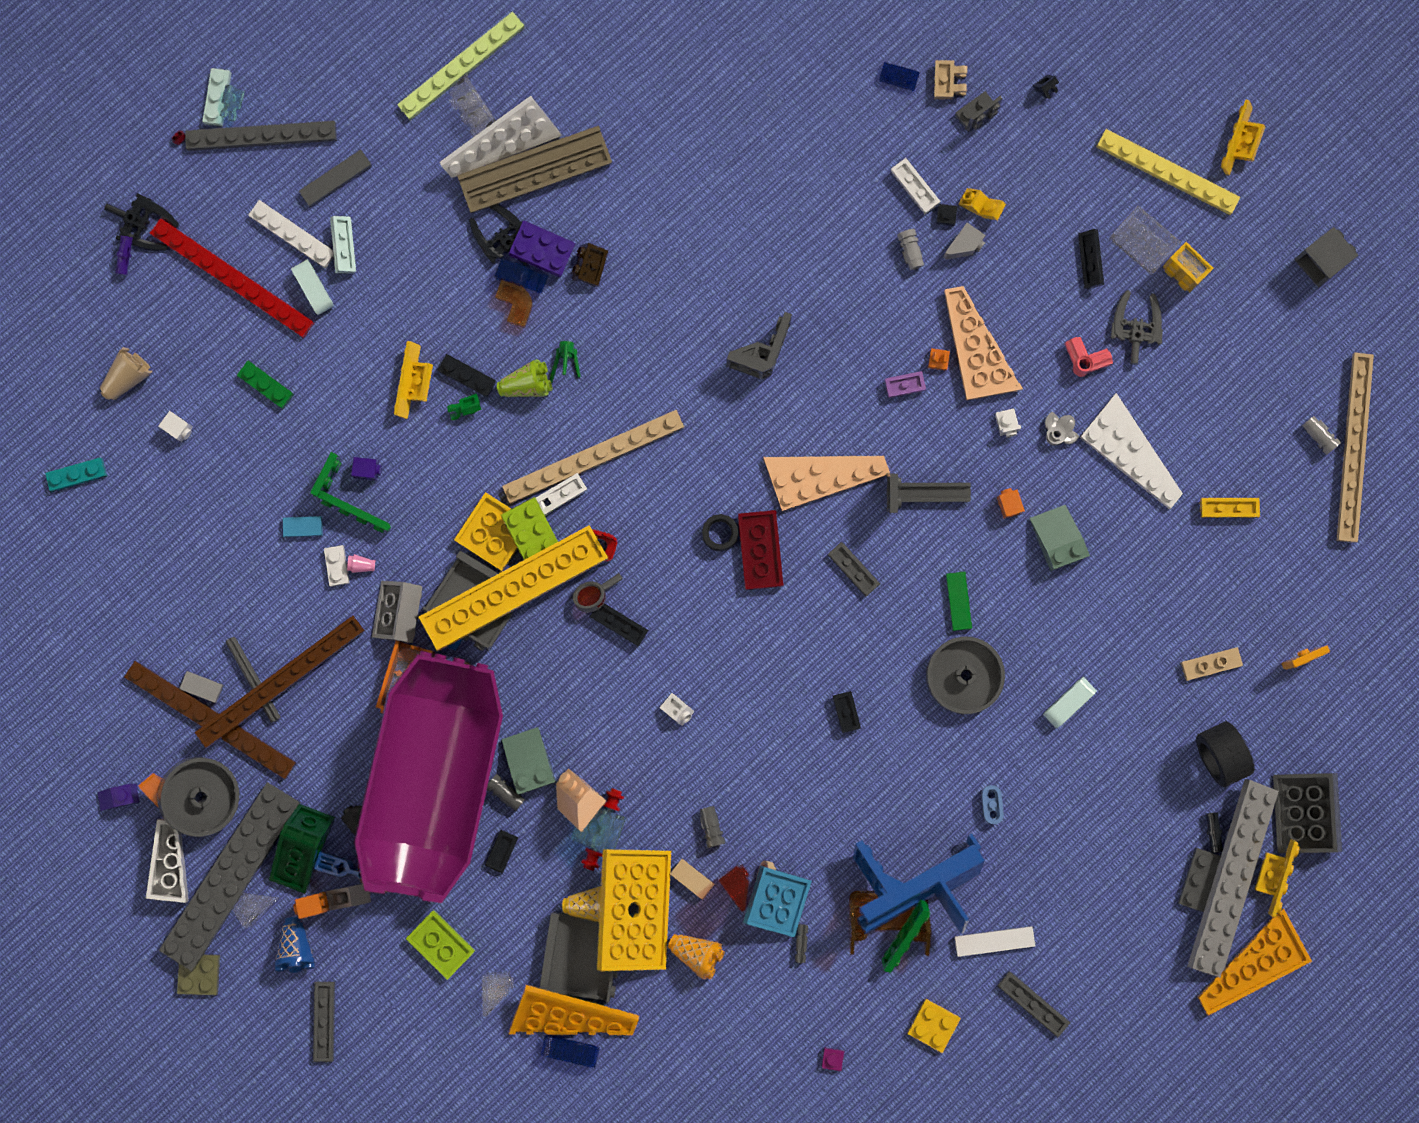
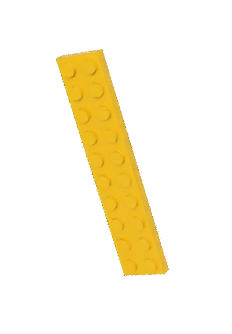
M589 525L419 616V619L438 652L608 560V557Z

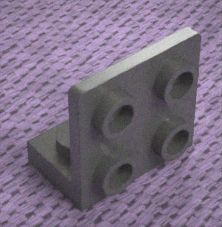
M984 91L955 112V116L968 132L972 129L977 130L984 124V120L987 118L992 119L998 114L1003 98L999 96L992 100L987 92Z

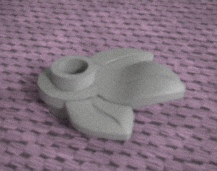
M1054 412L1049 413L1045 420V427L1048 430L1046 432L1047 442L1054 446L1062 443H1074L1079 438V435L1072 431L1075 426L1074 417L1065 415L1059 418Z

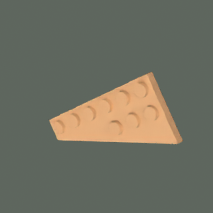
M964 286L945 289L944 294L966 401L1022 391L1021 384L1018 383L1014 372L1004 359L1003 353L986 328L982 317L979 316Z
M884 456L763 457L782 512L885 477L886 473H890Z

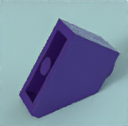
M125 784L97 792L101 811L140 803L136 784Z

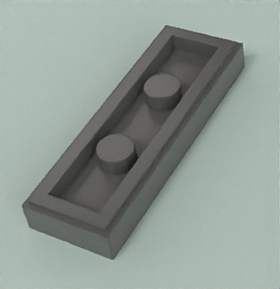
M840 542L827 554L865 597L880 585L876 578L843 542Z

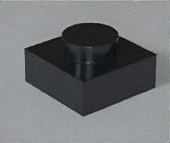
M939 204L936 224L955 226L957 206Z

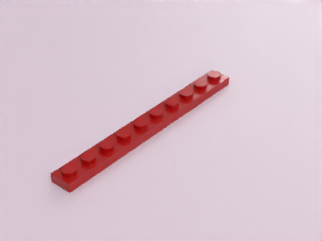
M160 218L151 230L150 234L302 338H305L315 324L312 320Z

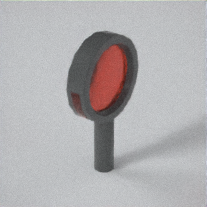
M620 573L601 585L590 581L578 586L573 593V601L577 609L586 613L600 609L606 601L605 591L623 579Z

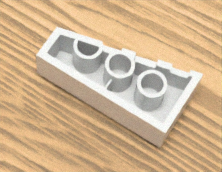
M158 819L146 899L186 903L189 901L182 833L169 826L164 819Z

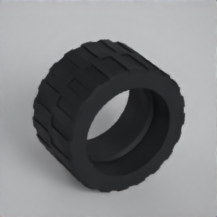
M1224 721L1197 734L1196 744L1202 761L1212 778L1221 787L1225 788L1254 774L1255 765L1250 750L1233 724Z

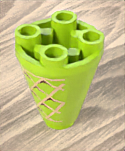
M538 359L532 360L497 382L499 395L501 397L547 396L553 390L551 381L547 379L546 373L548 369L546 363L540 362Z

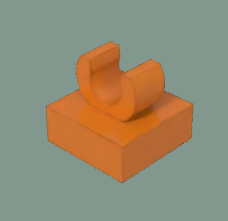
M931 348L928 368L947 371L950 351Z

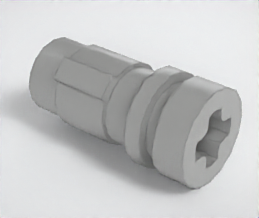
M915 229L905 230L897 234L898 240L901 241L900 247H903L904 250L902 253L905 262L909 265L910 270L924 266L921 250L917 243L919 240L915 237L917 235Z
M1315 416L1302 425L1314 441L1319 444L1318 447L1323 448L1322 451L1326 455L1341 444L1338 439L1334 438V434L1328 432L1329 428L1323 421H1318Z

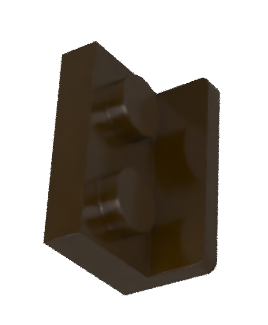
M591 243L580 246L576 255L578 257L577 262L571 272L573 275L572 280L581 281L595 287L599 286L609 250Z

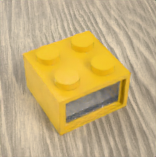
M1187 242L1163 265L1165 273L1171 278L1174 277L1178 281V285L1183 290H1188L1189 292L1214 269Z

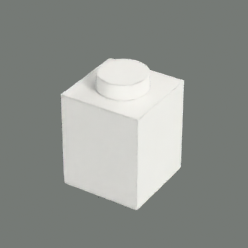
M171 411L168 412L159 425L160 428L180 442L186 440L191 435V429L193 428Z

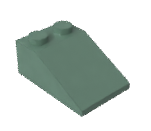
M1066 505L1029 518L1050 572L1090 556L1084 539Z
M539 727L502 739L511 776L518 795L556 782Z

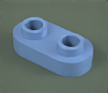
M989 785L981 793L983 816L986 822L998 824L1004 817L1002 793L997 786ZM990 791L994 793L992 799L988 797V792ZM991 811L996 812L995 818L990 817Z

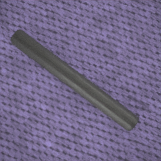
M235 637L226 640V644L250 687L254 689L261 684V681ZM272 701L263 707L270 722L280 719V715Z

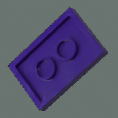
M523 220L510 249L509 256L561 278L575 242Z

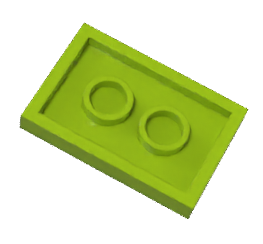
M535 497L501 514L523 560L558 542Z
M435 910L406 938L447 980L476 951Z

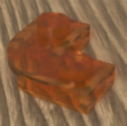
M501 280L495 298L512 304L507 322L526 328L532 311L531 296L525 288Z

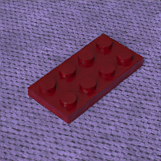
M776 510L739 513L738 521L745 590L783 587Z

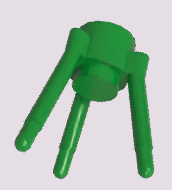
M559 342V348H556V357L549 379L551 383H553L559 358L563 359L562 374L565 376L567 359H571L573 356L577 378L581 377L577 349H574V342Z

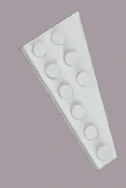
M530 96L440 161V164L450 177L453 178L562 135L533 97Z
M1116 393L1080 438L1164 506L1171 509L1183 493Z

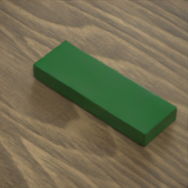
M966 572L947 573L946 581L952 631L972 629Z

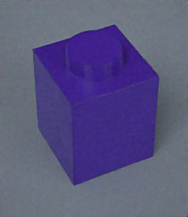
M353 457L351 476L355 479L377 481L378 476H381L382 465H379L380 462L377 459Z

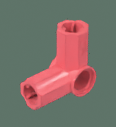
M1081 337L1072 338L1064 343L1073 363V372L1079 377H1084L1088 373L1113 364L1112 355L1108 349L1088 355ZM1079 363H1084L1087 369H1082Z

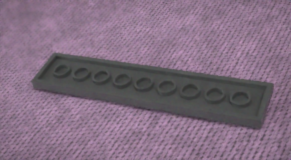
M266 783L159 949L160 952L190 971H194L276 843L284 824L301 802L271 783Z

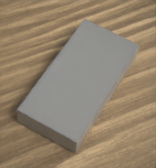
M187 671L180 689L217 703L224 685Z

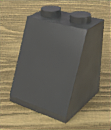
M1333 227L1302 251L1294 260L1319 288L1354 260L1358 254L1355 247L1348 244L1344 239L1343 233Z

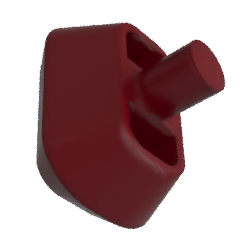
M179 130L172 136L171 140L174 144L180 145L186 139V134Z

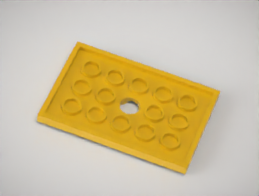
M603 849L597 970L666 969L671 851ZM632 902L639 907L638 913L633 917L628 913L629 905Z

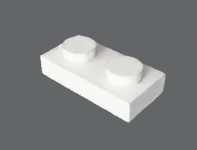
M344 546L324 548L329 585L333 587L350 584Z

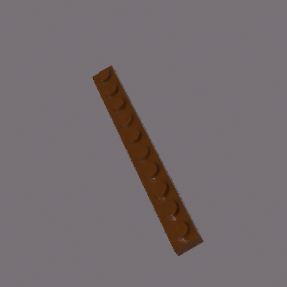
M352 615L194 733L205 748H209L364 633L365 630Z
M137 661L133 662L124 676L200 726H204L219 715L215 710ZM237 726L221 738L284 779L288 778L297 762L240 726Z

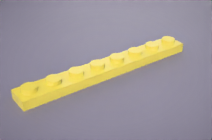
M1107 129L1097 145V148L1228 215L1233 213L1240 199L1239 196Z

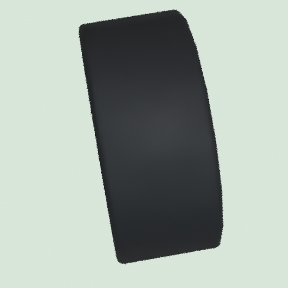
M713 515L703 525V540L706 546L718 552L726 551L736 543L738 527L735 521L727 515ZM716 522H724L731 529V538L724 544L714 543L709 537V529Z

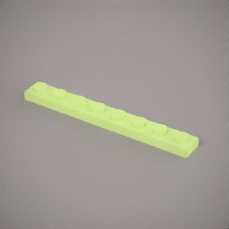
M511 12L397 104L398 107L411 121L525 28L524 24Z

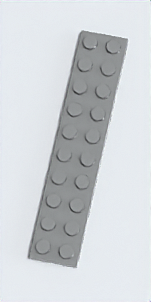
M1244 780L1187 967L1221 977L1279 791L1252 780Z

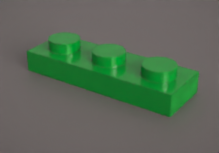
M249 360L237 374L239 378L282 409L285 408L295 395Z

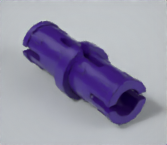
M120 235L119 250L116 252L118 257L115 273L128 275L129 260L132 258V255H130L132 237Z

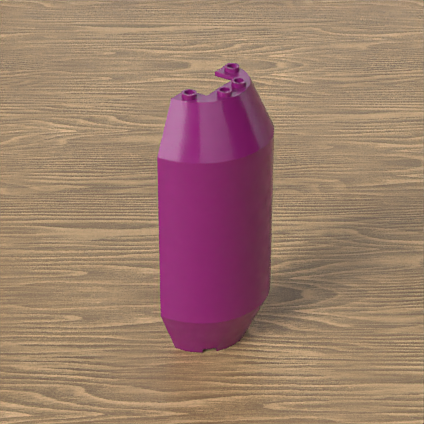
M420 651V654L414 657L387 693L354 844L365 891L382 894L388 891L418 896L424 901L442 903L471 862L503 713L494 671L488 669V665L477 663L476 666L464 664V659L453 658V661L446 660L445 655L435 654L434 657H431L432 653Z

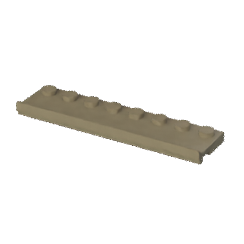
M598 125L457 175L469 210L471 213L612 164V160Z

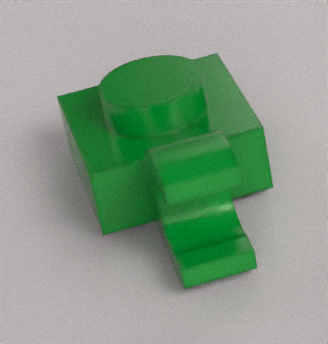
M477 394L459 399V403L447 406L448 413L455 411V413L450 414L451 420H457L462 413L465 416L482 410Z

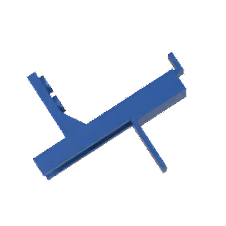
M971 833L967 837L968 848L905 883L883 873L884 869L879 861H875L870 846L868 844L865 845L863 840L857 842L854 848L853 859L878 896L877 899L862 906L859 910L863 915L858 917L857 922L864 933H869L915 907L920 899L925 901L934 895L961 934L964 933L969 918L951 893V890L978 876L982 870L985 860L980 854L981 846Z

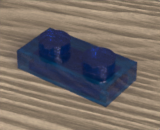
M884 62L879 82L915 91L920 71Z

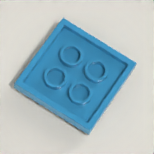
M760 865L743 923L795 937L812 881Z

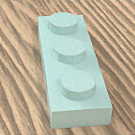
M211 68L203 123L206 125L223 127L231 79L230 70Z
M332 216L330 221L335 272L354 274L356 272L351 217Z

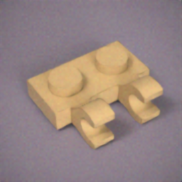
M935 60L934 99H953V94L966 96L967 84H954V76L966 78L967 66H954V61Z

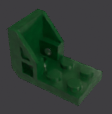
M299 804L284 824L280 833L269 880L305 894L309 887L315 860L322 851L335 817Z

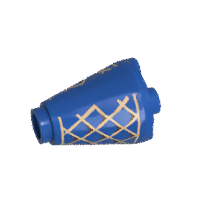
M299 917L285 919L274 963L276 972L289 969V973L301 972V968H315V960L305 927Z

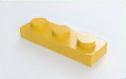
M1201 498V518H1259L1260 500L1259 498Z

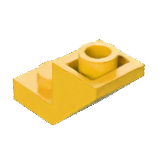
M970 188L966 189L959 202L961 207L983 218L997 221L1006 206L1002 200L988 198L981 190Z

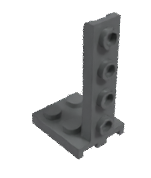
M886 473V511L889 513H898V509H901V502H971V482L902 483L898 474Z

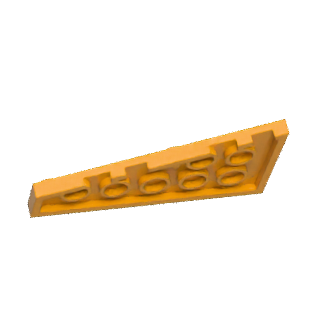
M1284 908L1281 909L1279 914L1277 913L1276 917H1272L1225 967L1221 977H1216L1197 997L1206 1015L1209 1016L1312 962Z
M526 985L511 1023L509 1034L526 1032V1034L534 1035V1032H545L547 1035H578V1032H588V1035H596V1032H607L609 1035H633L639 1021V1015Z

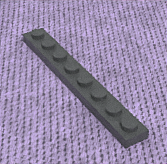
M335 121L185 130L186 149L188 151L337 141Z

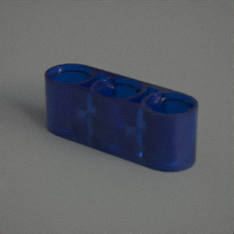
M545 1035L540 1055L595 1068L600 1047L557 1036Z

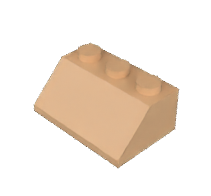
M567 769L556 783L557 809L582 832L606 800L570 769Z

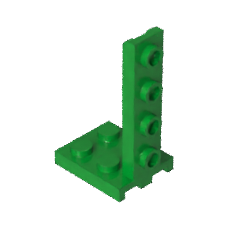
M331 452L310 493L314 497L321 499V504L329 508L332 505L339 508L338 512L349 517L352 514L357 517L356 521L364 525L368 522L374 525L373 529L380 533H384V531L389 532L391 526L388 522L325 492V490L330 489L333 483L332 476L334 472L338 473L342 465L340 457Z

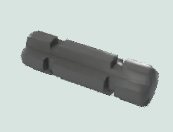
M798 924L795 962L805 963L808 925Z

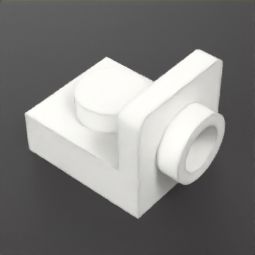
M1009 409L995 413L1000 436L1012 437L1017 435V432L1021 430V425H1018L1015 410Z
M673 693L670 694L660 707L681 726L687 723L694 713V710Z

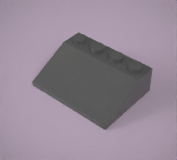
M1338 773L1273 775L1274 789L1279 791L1275 802L1278 853L1287 852L1290 839L1298 842L1299 853L1342 852Z

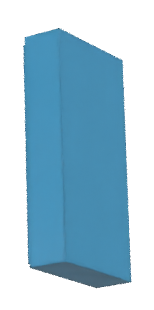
M322 516L283 518V537L323 536Z

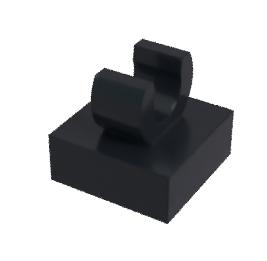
M1047 74L1036 82L1033 87L1036 92L1042 93L1043 97L1049 99L1048 91L1051 89L1052 92L1057 93L1058 88L1055 85L1059 81L1056 76Z

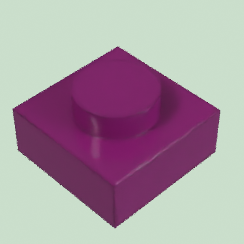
M824 1047L822 1068L841 1071L844 1050Z

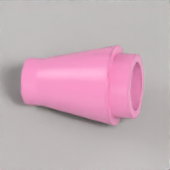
M355 554L354 556L349 555L347 571H352V573L374 572L376 560L367 559Z

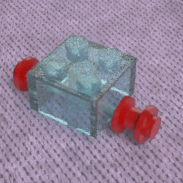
M611 788L610 791L606 790L608 799L602 806L608 808H600L582 832L575 827L571 836V840L592 848L586 847L585 851L588 855L586 859L581 860V863L584 864L583 868L591 871L600 867L597 861L599 857L603 856V853L599 851L603 852V849L616 848L626 817L613 812L614 810L620 811L617 805L619 800L624 799V796L621 795L622 791Z

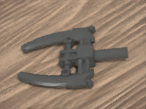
M1126 290L1117 305L1110 338L1114 339L1116 337L1120 341L1129 339V343H1132L1130 364L1138 365L1139 347L1143 341H1148L1147 344L1154 342L1157 345L1162 344L1161 310L1156 295L1152 293L1149 296L1152 322L1148 324L1143 322V319L1137 321V318L1127 321L1124 319V312L1131 292ZM1129 325L1132 329L1123 330V326ZM1143 328H1148L1151 330V333L1144 332Z

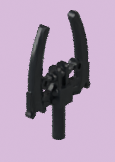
M139 193L136 194L137 199L131 204L133 206L132 210H127V212L108 203L105 205V211L123 218L125 224L124 227L121 226L119 229L120 235L132 237L133 246L152 251L168 250L166 244L143 240L140 235L143 230H147L145 226L150 224L148 217L153 212L161 216L173 227L178 228L179 223L166 209ZM142 208H144L146 212L143 217L140 216ZM138 226V227H137V229H138L137 232L134 233V234H131L132 229H133L134 227ZM120 235L116 236L118 241H120Z
M498 204L489 208L504 217L509 222V227L500 228V233L495 232L493 240L487 241L478 228L476 220L474 218L469 219L471 231L476 242L492 264L496 263V259H501L505 252H510L523 222L512 212ZM516 230V233L513 235H507L509 231ZM500 241V246L494 249V243ZM519 260V262H520L524 267H527V266L529 265V264H527V263H525V262Z

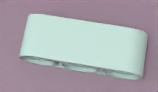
M308 259L291 268L317 315L334 307L333 302Z
M1082 677L1050 706L1043 715L1057 729L1088 701L1097 690Z

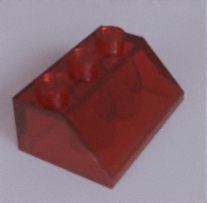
M736 863L718 877V881L741 912H743L746 908L749 879L747 877L750 875L743 865L738 866Z

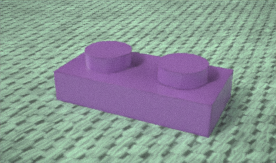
M922 371L890 377L884 380L888 398L926 391Z

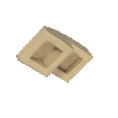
M681 859L670 873L702 900L715 885L684 859Z

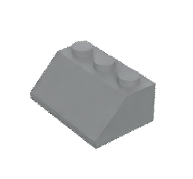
M381 581L372 632L373 638L413 643L416 621L419 614V603L422 597V586L406 582Z

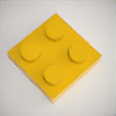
M925 998L907 1034L943 1053L961 1018Z

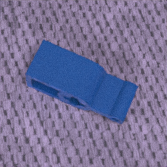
M327 852L319 853L314 869L337 877H347L353 874L362 879L360 870L354 869V864L349 859ZM343 865V867L346 868V871H343V869H341L340 866Z

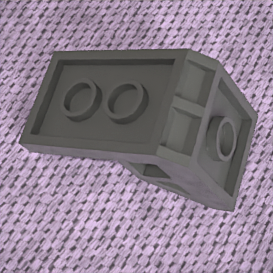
M785 312L783 317L779 316L775 330L777 334L772 335L769 343L770 346L756 342L730 351L727 356L726 367L759 379L771 376L791 324L792 314Z

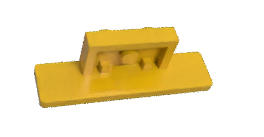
M1245 100L1244 105L1239 109V119L1234 124L1232 140H1229L1226 157L1222 159L1221 167L1225 175H1230L1235 159L1254 162L1265 130L1264 124L1248 122L1253 109L1250 100Z
M411 341L406 342L398 393L394 406V415L403 419H408L411 401H427L433 365L430 363L418 362L421 346Z
M1290 839L1285 857L1268 852L1265 853L1256 882L1255 890L1273 895L1268 912L1271 917H1276L1277 913L1281 912V898L1288 889L1287 878L1293 873L1294 865H1292V862L1299 853L1298 842Z

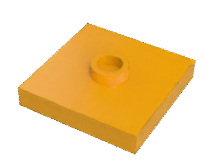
M1328 645L1316 647L1312 650L1307 648L1297 652L1298 656L1281 664L1284 669L1296 668L1330 653Z

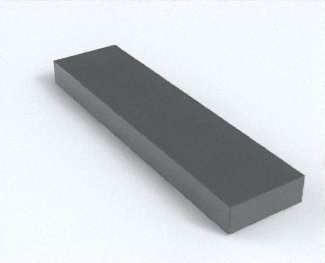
M360 149L300 189L299 192L309 207H312L372 167V165Z
M1010 971L997 984V987L1056 1037L1059 1038L1070 1024L1065 1017Z
M316 981L314 983L313 1062H333L335 981Z

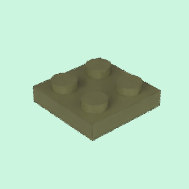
M204 954L194 971H190L179 964L177 994L218 995L220 955Z

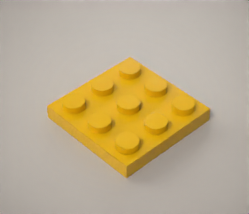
M485 492L454 541L503 572L518 549L501 517V514L511 508Z

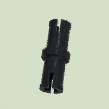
M1218 812L1206 813L1208 825L1206 833L1209 835L1211 853L1223 852L1221 839L1223 832L1220 830Z

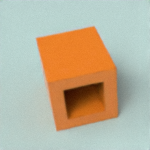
M1011 488L1005 489L997 497L1004 519L1022 514L1025 511L1018 489L1014 491Z

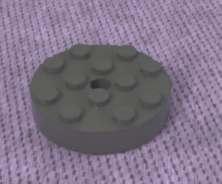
M957 637L943 643L934 651L927 665L926 682L931 696L941 707L956 714H974L987 709L998 699L1004 687L1005 670L1001 657L987 642L975 637ZM963 670L970 673L968 681L963 680L959 676Z
M205 757L187 758L172 766L162 778L157 794L159 811L165 822L176 831L195 837L208 836L223 829L234 817L239 804V787L233 773L222 763ZM199 791H201L203 795L202 799L197 802L193 798H195L196 794Z

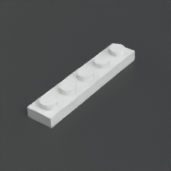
M259 200L248 214L249 217L325 269L333 260L334 252L332 249Z

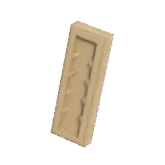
M1238 647L1187 660L1181 662L1185 679L1188 681L1243 666Z

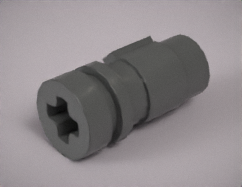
M498 774L488 783L486 791L492 792V796H497L500 801L515 812L525 801L521 795L517 794V791L506 784L505 780L502 781Z
M711 806L700 809V821L702 829L705 830L706 835H704V838L707 839V848L726 844L724 837H722L723 831H720L715 807Z

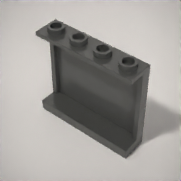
M459 551L456 556L457 560L426 607L423 606L424 613L492 578L498 573ZM515 610L467 635L462 640L467 642L469 639L474 642L473 646L480 651L485 649L489 652Z
M551 913L540 989L558 994L605 1000L606 1002H610V998H614L616 986H612L613 978H617L618 971L597 970L599 922L569 916L564 913Z

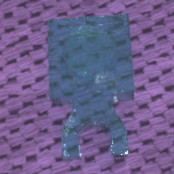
M225 85L221 101L225 106L221 110L220 116L227 117L229 113L228 120L236 121V110L241 109L245 92L232 85Z

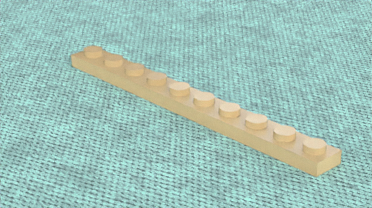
M1352 354L1336 541L1358 542L1373 354Z
M674 410L503 485V490L509 503H515L565 481L576 473L581 474L684 428V425L677 410Z

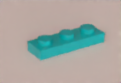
M101 457L45 473L51 492L107 477L104 461Z

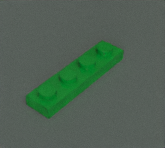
M919 900L882 957L881 961L884 971L891 973L899 965L902 955L909 950L913 938L918 936L921 926L929 919L930 911L926 901Z

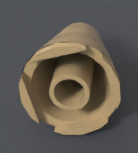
M122 347L119 350L100 386L101 395L108 400L117 399L152 373V371H148L150 366L136 353L133 355L128 353L130 350L128 348Z

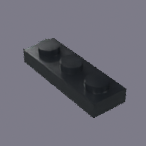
M1091 229L1078 233L1084 289L1103 286L1105 284L1098 230Z
M448 354L445 355L437 369L438 372L486 398L489 397L497 382L495 379Z
M605 603L600 609L592 612L589 616L638 647L649 631Z

